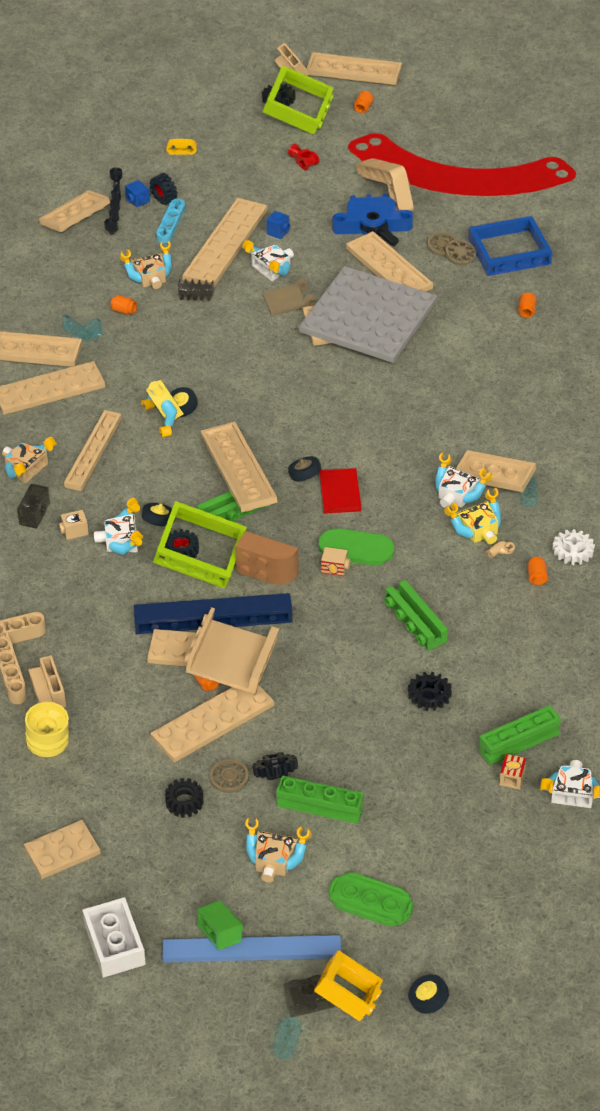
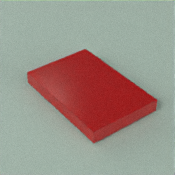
M356 468L321 470L319 475L324 514L361 512Z

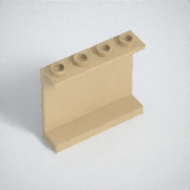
M211 607L209 614H205L201 624L203 627L199 626L197 630V640L193 639L191 652L186 654L184 661L187 664L186 672L255 694L275 647L279 628L271 627L268 637L214 621L215 608Z

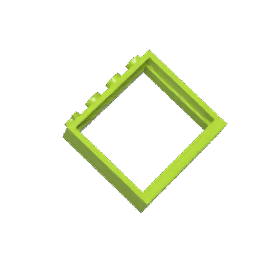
M282 65L262 112L308 133L315 134L317 128L321 129L334 94H331L333 87ZM282 81L324 99L316 119L274 101Z
M175 501L153 563L218 587L226 588L236 561L235 546L245 533L247 527ZM175 517L236 539L226 570L164 548Z

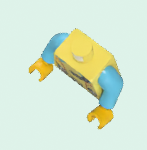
M161 380L153 381L146 389L148 399L142 400L141 405H145V410L152 409L155 405L165 418L164 424L166 425L159 427V433H162V437H168L172 435L171 426H173L174 420L183 415V412Z
M497 488L493 489L494 496L490 495L489 489L485 493V497L491 502L490 504L486 501L460 512H457L458 506L454 502L450 505L452 510H450L448 505L445 507L444 512L447 516H451L452 519L450 520L458 535L470 538L474 543L484 539L488 544L496 542L498 527L501 525L500 507L495 499L498 495Z

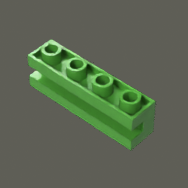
M230 491L197 505L199 510L220 516L232 522L263 508L260 507L241 513Z
M406 580L399 582L398 590H395L393 586L386 588L384 598L386 606L392 608L396 618L399 621H403L407 631L414 634L420 646H424L429 651L448 642L447 627Z
M550 705L480 735L478 752L489 766L504 760L506 754L515 755L560 735L558 725L561 724V718Z
M287 776L281 777L276 791V797H278L277 807L359 824L364 808V793Z

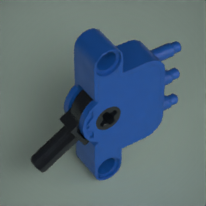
M384 193L383 197H372L371 194H368L367 197L356 198L355 195H351L347 203V213H336L332 218V230L335 234L362 233L366 235L373 231L392 246H396L399 239L391 232L409 231L413 228V212L410 210H396L395 201L387 193Z

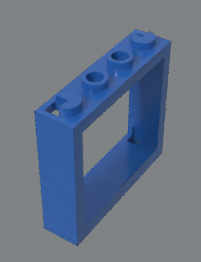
M532 216L469 227L468 240L476 249V255L487 276L550 265L552 262V250ZM530 231L540 250L491 259L481 239Z

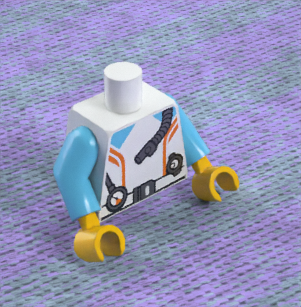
M245 240L242 246L247 253L252 254V266L271 281H274L280 275H287L291 267L290 258L294 256L290 248L283 251L278 246L273 245L259 249L249 240Z
M441 453L439 456L441 467H438L435 478L436 490L439 492L438 498L441 499V506L445 508L448 505L450 507L454 502L457 506L463 507L466 503L478 500L486 487L485 483L492 480V473L489 472L484 477L486 469H481L479 472L480 480V478L449 466L447 469L446 466L451 463V456L449 454L448 459L444 461V453Z
M135 498L128 500L127 506L129 508H125L116 517L104 521L105 531L94 532L95 543L106 542L107 551L120 555H125L127 552H138L137 546L142 545L141 539L143 535L136 531L135 517L132 512L140 511V506Z
M572 760L570 766L563 765L560 767L559 772H555L550 778H543L540 790L552 793L551 803L591 808L592 799L600 798V785L594 777H591V770L582 768L583 764L581 761Z

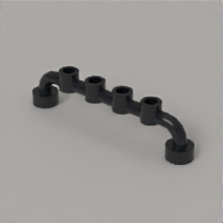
M118 167L112 168L109 171L110 179L113 180V190H111V210L109 211V218L104 221V226L110 235H114L118 231L121 200L120 179L123 177L122 169Z

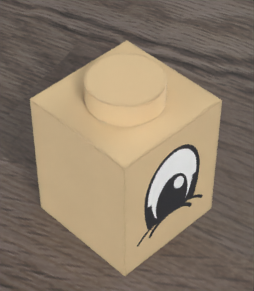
M83 510L61 514L59 529L61 534H65L66 540L89 535L88 524Z

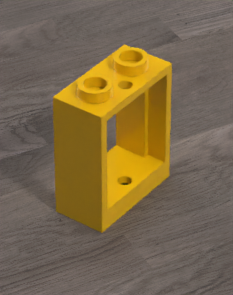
M337 950L326 964L314 991L360 1021L365 1014L369 1016L374 1010L376 1004L373 1002L378 999L382 992L380 986L383 979ZM336 974L365 992L364 999H360L333 981Z

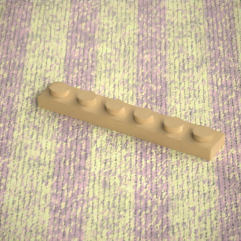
M104 410L64 481L65 488L82 492L122 420L120 413Z

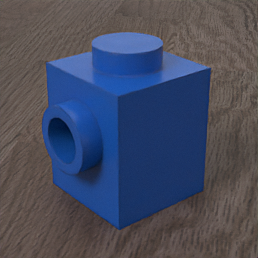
M140 180L125 185L126 198L130 204L132 203L134 206L139 207L150 202L149 188Z
M274 211L266 219L267 235L282 239L290 229L289 215Z

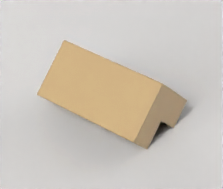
M285 42L277 48L281 55L274 61L280 69L284 65L306 76L310 74Z
M52 655L39 658L40 667L28 670L38 703L54 702L63 708L66 707L64 689Z

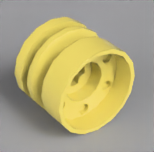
M54 702L37 703L26 713V744L33 754L40 757H53L63 752L68 746L69 717L67 711L61 705Z

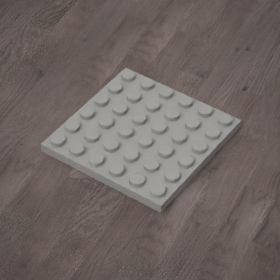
M344 266L301 323L299 332L394 363L437 302V295Z

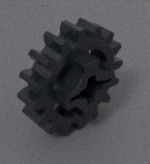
M281 84L274 101L289 107L290 103H294L295 89H292V86L287 87V84ZM268 85V88H264V91H262V102H265V104L273 88L271 85Z
M423 672V676L417 674L416 680L411 679L410 684H408V699H412V705L418 703V709L422 706L425 707V711H428L430 707L434 711H436L437 706L444 708V703L448 704L449 698L452 695L451 683H448L447 678L442 679V674L435 676L434 672H431L430 675Z
M284 752L264 755L262 757L263 760H258L252 766L256 778L261 777L263 779L267 777V780H274L282 776H288V772H294L295 769H298V761L295 755H284Z

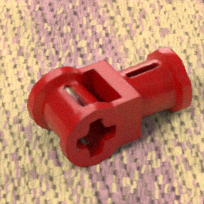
M296 143L288 149V155L296 158V163L305 171L310 166L319 164V157L314 151L309 149L302 150Z

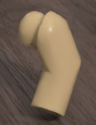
M500 541L488 549L486 554L491 559L498 554L509 555L514 552L515 545L512 542Z

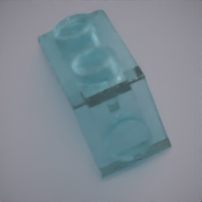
M63 316L65 331L71 332L78 339H82L86 343L98 338L102 334V323L97 318L83 326L69 316Z

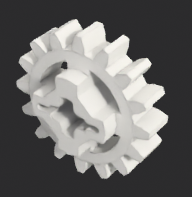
M575 529L572 532L565 530V534L560 532L558 537L554 538L552 550H554L555 556L558 555V560L564 559L565 564L569 561L572 565L575 562L581 565L582 560L588 562L589 557H593L595 548L593 539H589V534L582 535L583 531L576 533Z

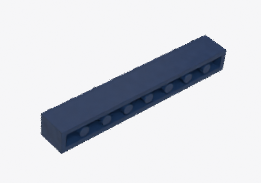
M290 593L134 605L136 635L150 634L154 632V629L171 631L198 630L199 626L203 627L201 625L205 614H209L211 607L215 608L214 621L233 627L293 623Z

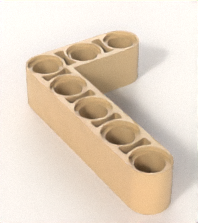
M373 158L357 163V172L362 175L361 177L387 184L390 198L395 201L396 210L413 211L414 207L407 173L402 165Z
M32 612L0 620V674L8 698L13 704H21L26 701L27 694L25 682L12 644L37 638L45 634L44 615L40 612Z

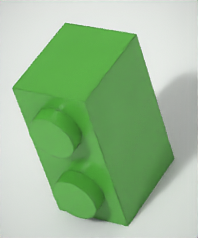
M221 900L197 909L198 927L218 951L242 942V922L235 918L231 909L226 907Z

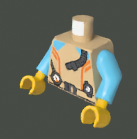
M168 241V247L166 248L162 246V242L160 243V249L164 255L162 253L132 259L131 262L129 260L131 256L130 250H126L127 257L121 251L120 260L125 262L124 266L129 278L140 283L143 287L152 285L154 289H159L162 283L166 282V277L169 276L172 269L171 254L168 252L170 250V242Z
M53 437L45 439L40 446L20 443L14 449L5 447L2 456L5 457V470L8 477L11 479L17 477L23 483H27L48 465L47 452L52 451L53 446L57 445Z
M249 818L246 820V827L249 829L246 851L250 861L256 864V871L262 872L261 879L270 883L273 882L275 875L286 876L288 870L294 869L302 862L307 846L305 842L312 836L311 830L308 829L307 835L302 837L303 827H299L297 830V835L300 838L298 842L296 837L258 831V834H255V830L259 827L258 820L256 819L255 827H249Z

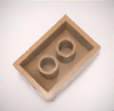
M245 531L235 546L236 570L243 576H250L261 582L282 585L290 583L299 574L297 547Z

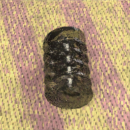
M179 279L178 295L180 300H183L186 296V299L190 301L193 296L194 301H197L198 297H200L201 301H204L206 296L207 301H211L214 295V280L209 285L206 279L204 284L201 283L200 279H198L197 284H195L194 279L191 280L190 284H188L187 279L184 280V283H181Z

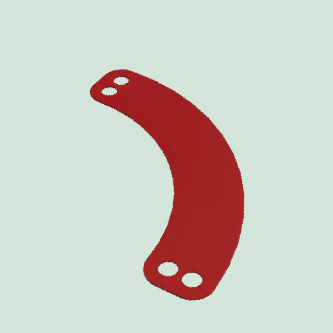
M380 133L367 134L352 140L348 144L349 151L362 162L373 158L402 165L406 170L409 185L448 194L467 196L516 195L552 188L570 182L576 177V171L558 157H546L518 166L481 169L456 167L427 160L406 151L387 136ZM373 138H378L381 140V143L379 145H372L369 141ZM365 143L368 145V148L366 150H359L356 148V145ZM549 162H555L558 164V168L550 169L546 165ZM564 170L568 175L566 177H558L556 172Z

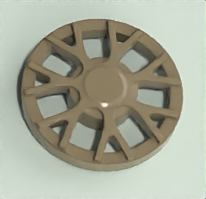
M437 232L428 238L427 246L432 253L446 256L445 252H443L446 245L457 238L446 232Z
M456 239L446 245L445 254L451 262L458 265H466L474 261L476 249L468 241Z
M235 759L221 760L210 771L212 785L222 792H236L242 789L249 780L248 768L244 763ZM225 764H231V767L225 768ZM241 767L242 770L237 772L236 768ZM215 770H221V774L216 773ZM238 776H245V779H238ZM221 778V781L215 782L214 779ZM237 782L239 785L234 787L233 783ZM226 783L229 784V786L223 787V784Z

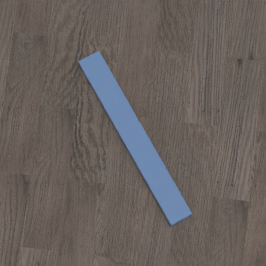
M341 935L242 938V942L219 951L208 938L163 939V962L332 958L337 950L341 951Z

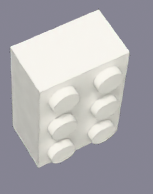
M125 897L82 910L84 925L103 978L146 965L144 948Z

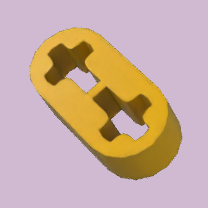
M171 139L167 142L166 150L169 154L193 155L196 153L197 143L192 139Z

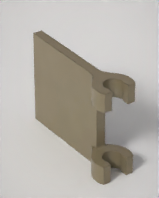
M306 277L299 278L294 284L262 293L272 316L316 305L314 294H309L305 298L302 296V291L309 290Z

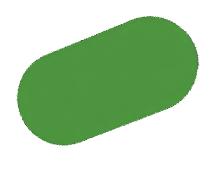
M336 528L324 532L319 538L320 552L323 553L325 547L348 550V558L351 559V563L377 566L384 564L387 560L390 561L394 555L393 542L381 534Z
M350 872L345 873L341 877L339 875L332 880L329 886L330 901L336 908L382 925H400L406 922L413 912V902L405 890L361 874Z

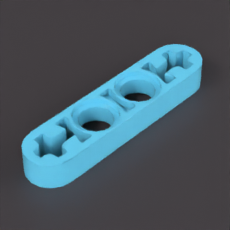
M177 198L170 202L156 232L158 242L168 243V241H171L185 211V201L183 199Z

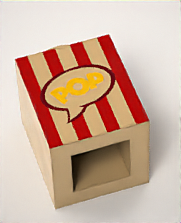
M325 547L321 559V573L344 576L345 570H349L351 559L348 558V550Z
M505 755L500 773L501 786L520 790L526 768V758L516 755Z

